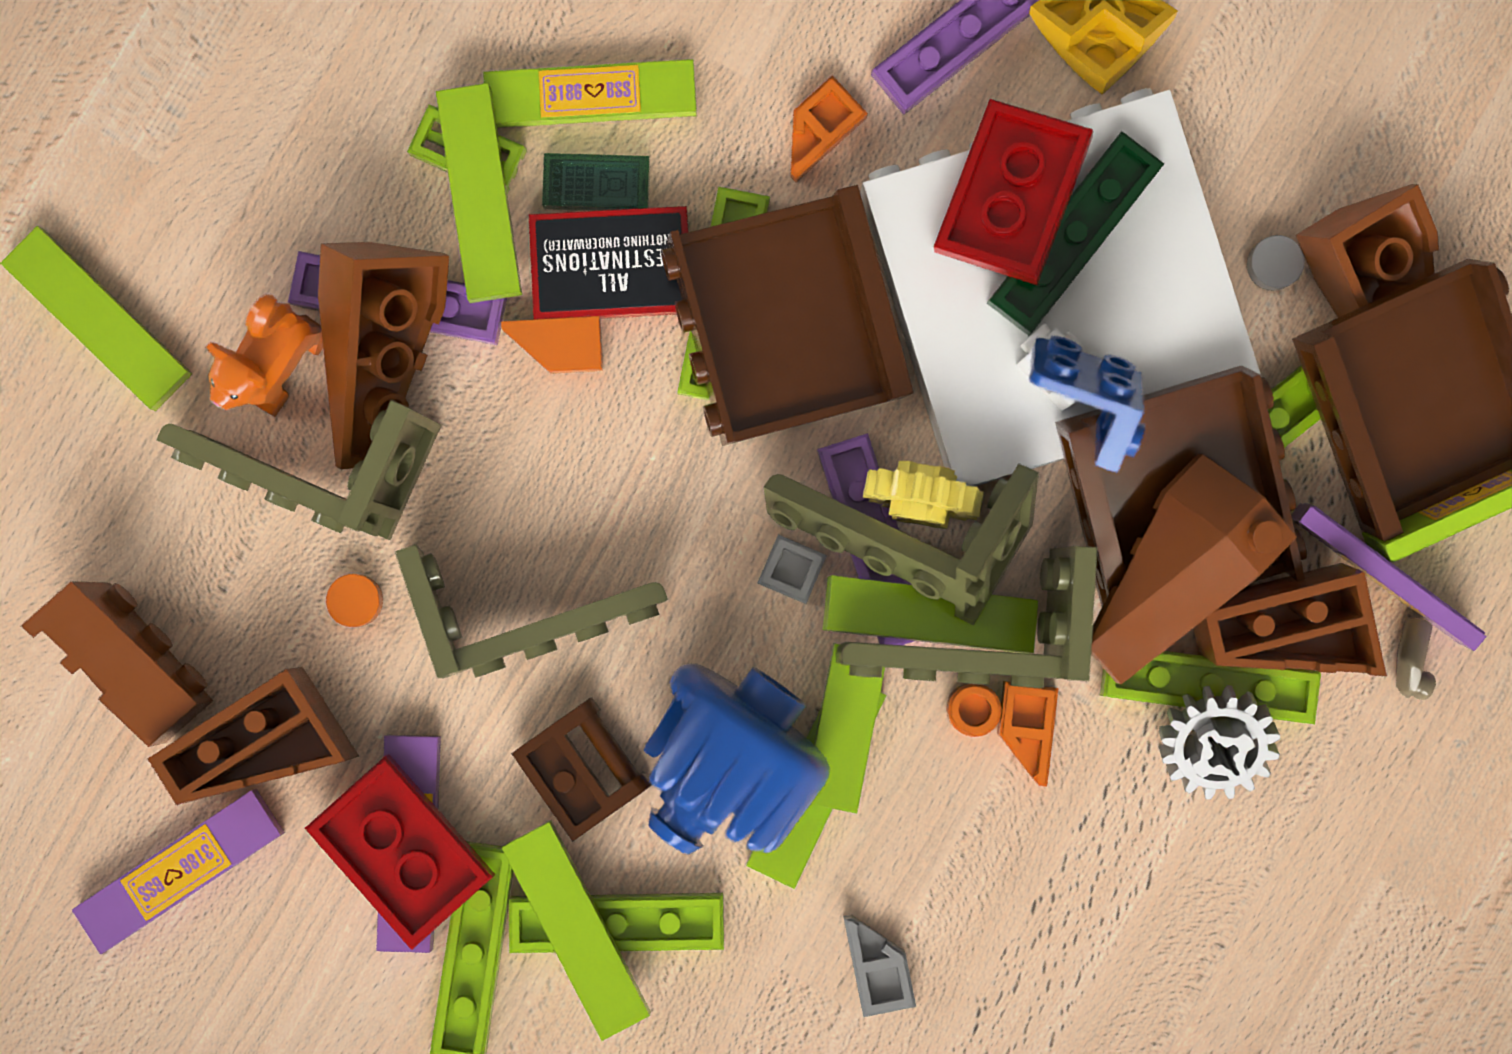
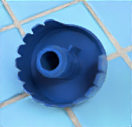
M688 663L680 666L673 673L670 680V688H672V694L675 697L644 748V752L653 758L661 754L650 773L649 781L653 786L662 791L660 797L665 802L660 810L651 808L648 822L649 827L670 846L689 855L703 847L699 839L705 832L714 834L721 823L733 813L735 815L726 830V837L733 842H739L755 830L748 840L747 849L753 851L763 850L764 853L776 850L826 784L829 777L830 766L826 757L812 742L792 726L805 709L806 704L779 682L755 667L751 668L741 684L737 686L702 665Z

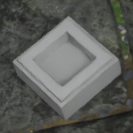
M778 534L758 584L806 604L827 555Z

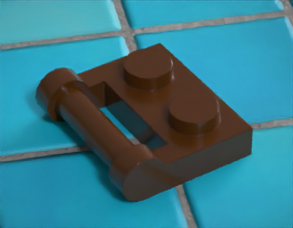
M592 697L511 753L572 842L652 786L644 771L641 773L637 772L600 719L597 712L601 709ZM577 726L581 727L621 785L619 789L610 795L567 735Z

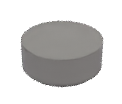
M1282 235L1267 237L1256 244L1250 251L1247 259L1248 274L1252 281L1260 288L1269 291L1284 289L1301 276L1305 262L1304 254L1300 246L1289 237Z

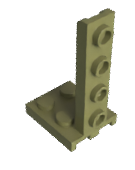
M391 400L387 410L381 411L374 420L370 432L372 444L364 461H359L349 476L348 490H350L347 499L202 434L174 424L163 426L156 440L175 448L171 458L183 464L202 470L206 462L220 468L221 471L217 478L230 485L248 491L251 483L267 489L268 491L264 499L277 506L295 512L297 505L300 504L314 510L315 513L311 520L331 530L342 533L346 526L358 532L361 530L367 534L391 540L442 425Z
M1018 464L1008 481L1001 478L997 482L988 501L987 508L991 509L983 524L975 521L965 536L962 544V551L965 554L961 560L784 475L776 474L771 476L763 488L767 513L780 526L789 530L799 528L815 536L824 547L837 553L846 551L862 559L870 569L884 576L893 574L910 582L916 591L928 598L939 599L941 597L955 604L954 616L974 625L1033 525L1039 472Z
M416 544L395 551L436 676L440 679L471 668L475 678L506 668L503 657L523 650L527 660L558 650L555 643L556 639L575 633L578 643L609 632L606 622L625 615L629 625L660 615L657 604L668 600L664 587L657 582H652L455 649L453 641L462 638L453 608L450 605L441 607L436 590L444 588L445 584L436 558L433 557L432 553L424 556Z
M1070 546L1050 549L1049 558H1044L1042 561L1040 584L1042 590H1047L1046 612L1041 611L1038 617L1037 639L1040 644H1044V655L843 642L837 648L836 663L850 665L849 675L881 678L882 667L903 668V679L936 681V671L958 672L957 682L987 685L990 684V674L1011 675V686L1044 688V678L1090 681L1097 547Z

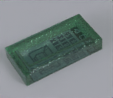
M544 153L542 206L544 209L590 211L649 208L650 158L649 156Z

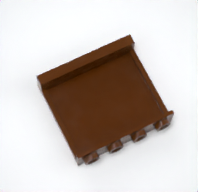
M858 185L838 189L831 197L684 234H679L678 230L670 232L667 239L668 248L661 249L662 262L668 280L677 279L682 300L675 301L677 318L682 332L691 331L696 348V352L689 354L692 373L697 385L703 383L706 385L711 404L703 406L705 421L710 436L719 435L722 446L898 400L914 394Z
M1466 259L1292 338L1360 529L1384 542L1404 533L1400 520L1512 469V313L1506 298L1509 294L1508 282L1502 271L1493 262Z
M1241 365L1143 395L1144 412L1140 423L1145 424L1144 435L1135 456L1125 455L1117 473L1095 465L1096 422L1102 411L1101 408L1055 422L1086 547H1097L1095 583L1101 607L1112 587L1120 584L1133 558L1130 551L1136 539L1144 537L1157 511L1153 509V506L1160 492L1197 454L1205 455L1264 496L1297 536L1253 582L1284 572L1296 581L1305 579L1301 560L1307 558L1306 546L1300 532L1294 529L1290 512L1296 508L1295 495L1290 483L1283 479L1279 460L1285 458V449L1280 434L1275 428H1272L1268 409L1274 406L1273 394L1268 381L1261 377L1260 374Z

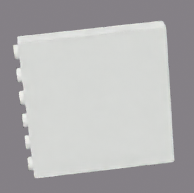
M1145 88L1120 99L1122 104L1103 110L1101 104L1097 103L1072 112L1070 114L1071 120H1067V122L1093 129V138L1073 192L1121 131L1157 157L1164 165L1031 335L1045 323L1052 331L1057 328L1063 335L1067 331L1073 333L1086 345L1091 355L1102 359L1104 355H1115L1128 360L1135 365L1136 371L1142 372L1143 395L1241 365L1260 374L1171 91L1167 90L1153 94L1151 88ZM946 149L923 156L919 159V166L900 171L899 165H891L871 172L868 175L869 181L862 184L860 195L944 467L955 470L956 481L964 482L966 486L975 487L1011 476L1018 464L1034 469L1063 460L1064 456L1055 422L1100 408L1076 400L1071 406L1061 411L1036 385L1029 381V377L1017 366L1027 355V352L1021 345L1030 336L987 304L988 300L1006 279V275L934 252L933 246L970 152L968 150L951 156L950 151Z

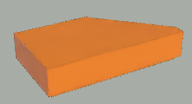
M833 75L793 112L791 178L795 182H798L867 119L868 113Z
M599 316L501 321V329L550 374L603 371L601 319Z
M1003 681L1002 711L997 734L1035 783L1039 786L1047 787L1059 688L1044 686V688L1011 686V682Z

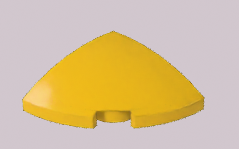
M1039 0L1031 6L1029 14L1061 58L1082 79L1103 95L1156 42L1175 19L1178 10L1162 0Z

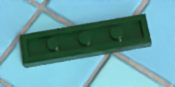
M1121 131L1072 193L1038 285L1007 276L988 300L987 304L1030 336L1160 171L1164 163Z

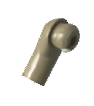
M1408 618L1404 622L1397 652L1396 687L1406 698L1414 696L1419 700H1425L1432 695L1436 686L1434 675L1428 671H1423L1433 626L1430 622L1420 618Z

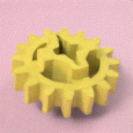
M899 461L895 471L878 468V471L870 469L867 472L863 498L869 499L871 503L883 504V507L890 508L888 515H892L893 520L947 529L950 518L967 521V519L977 520L980 517L984 492L979 491L977 487L966 486V483L956 481L955 470L950 468L919 464L912 461Z

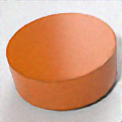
M347 574L339 577L332 583L326 596V606L331 617L339 624L347 627H361L371 623L377 618L383 605V595L378 584L370 577L361 574Z
M963 684L957 687L948 698L946 706L948 720L957 731L966 736L980 737L990 733L997 726L1001 718L1000 700L996 693L985 685Z

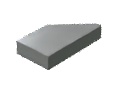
M853 915L843 916L863 1017L916 1007L905 951Z

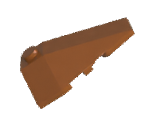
M1410 184L1339 208L1295 235L1315 282L1338 318L1435 274L1433 252L1439 251L1438 232L1418 184Z
M374 242L321 243L318 302L335 466L340 470L354 468L359 461H364L372 444L370 432L374 420L381 411L387 410L391 400L409 408L406 395L415 371H422L428 355L423 353L432 324H440L445 310L449 255L445 253Z
M1197 454L1160 492L1153 506V509L1157 511L1144 537L1136 539L1130 551L1133 558L1120 584L1112 587L1093 624L1091 655L1118 684L1122 685L1258 578L1297 537L1264 496L1203 454Z

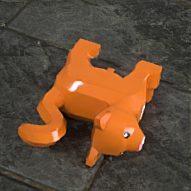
M266 294L258 298L250 308L245 322L248 331L236 352L217 343L210 342L206 346V349L214 357L208 377L210 382V401L216 406L227 410L251 404L276 417L289 398V394L282 387V384L289 378L306 351L314 355L320 354L323 349L320 324L307 315H297L292 311L289 303H277L274 295Z

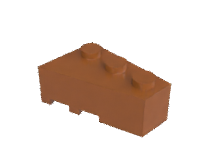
M1343 563L1304 572L1305 579L1301 581H1296L1291 576L1246 587L1193 628L1199 654L1217 666L1278 670L1292 668L1316 670L1324 673H1336V671L1367 673L1371 676H1387L1365 572Z
M71 581L27 619L21 627L33 638L43 631L67 655L60 661V664L72 675L81 668L102 692L98 700L144 744L151 747L166 743L213 702L211 697L204 691L208 686L206 680L193 666L188 663L182 665L169 651L173 647L171 640L159 627L153 623L147 625L134 611L138 607L136 600L121 585L117 583L111 585V583Z
M297 667L285 669L147 760L175 804L179 805L345 762L359 757L304 668Z

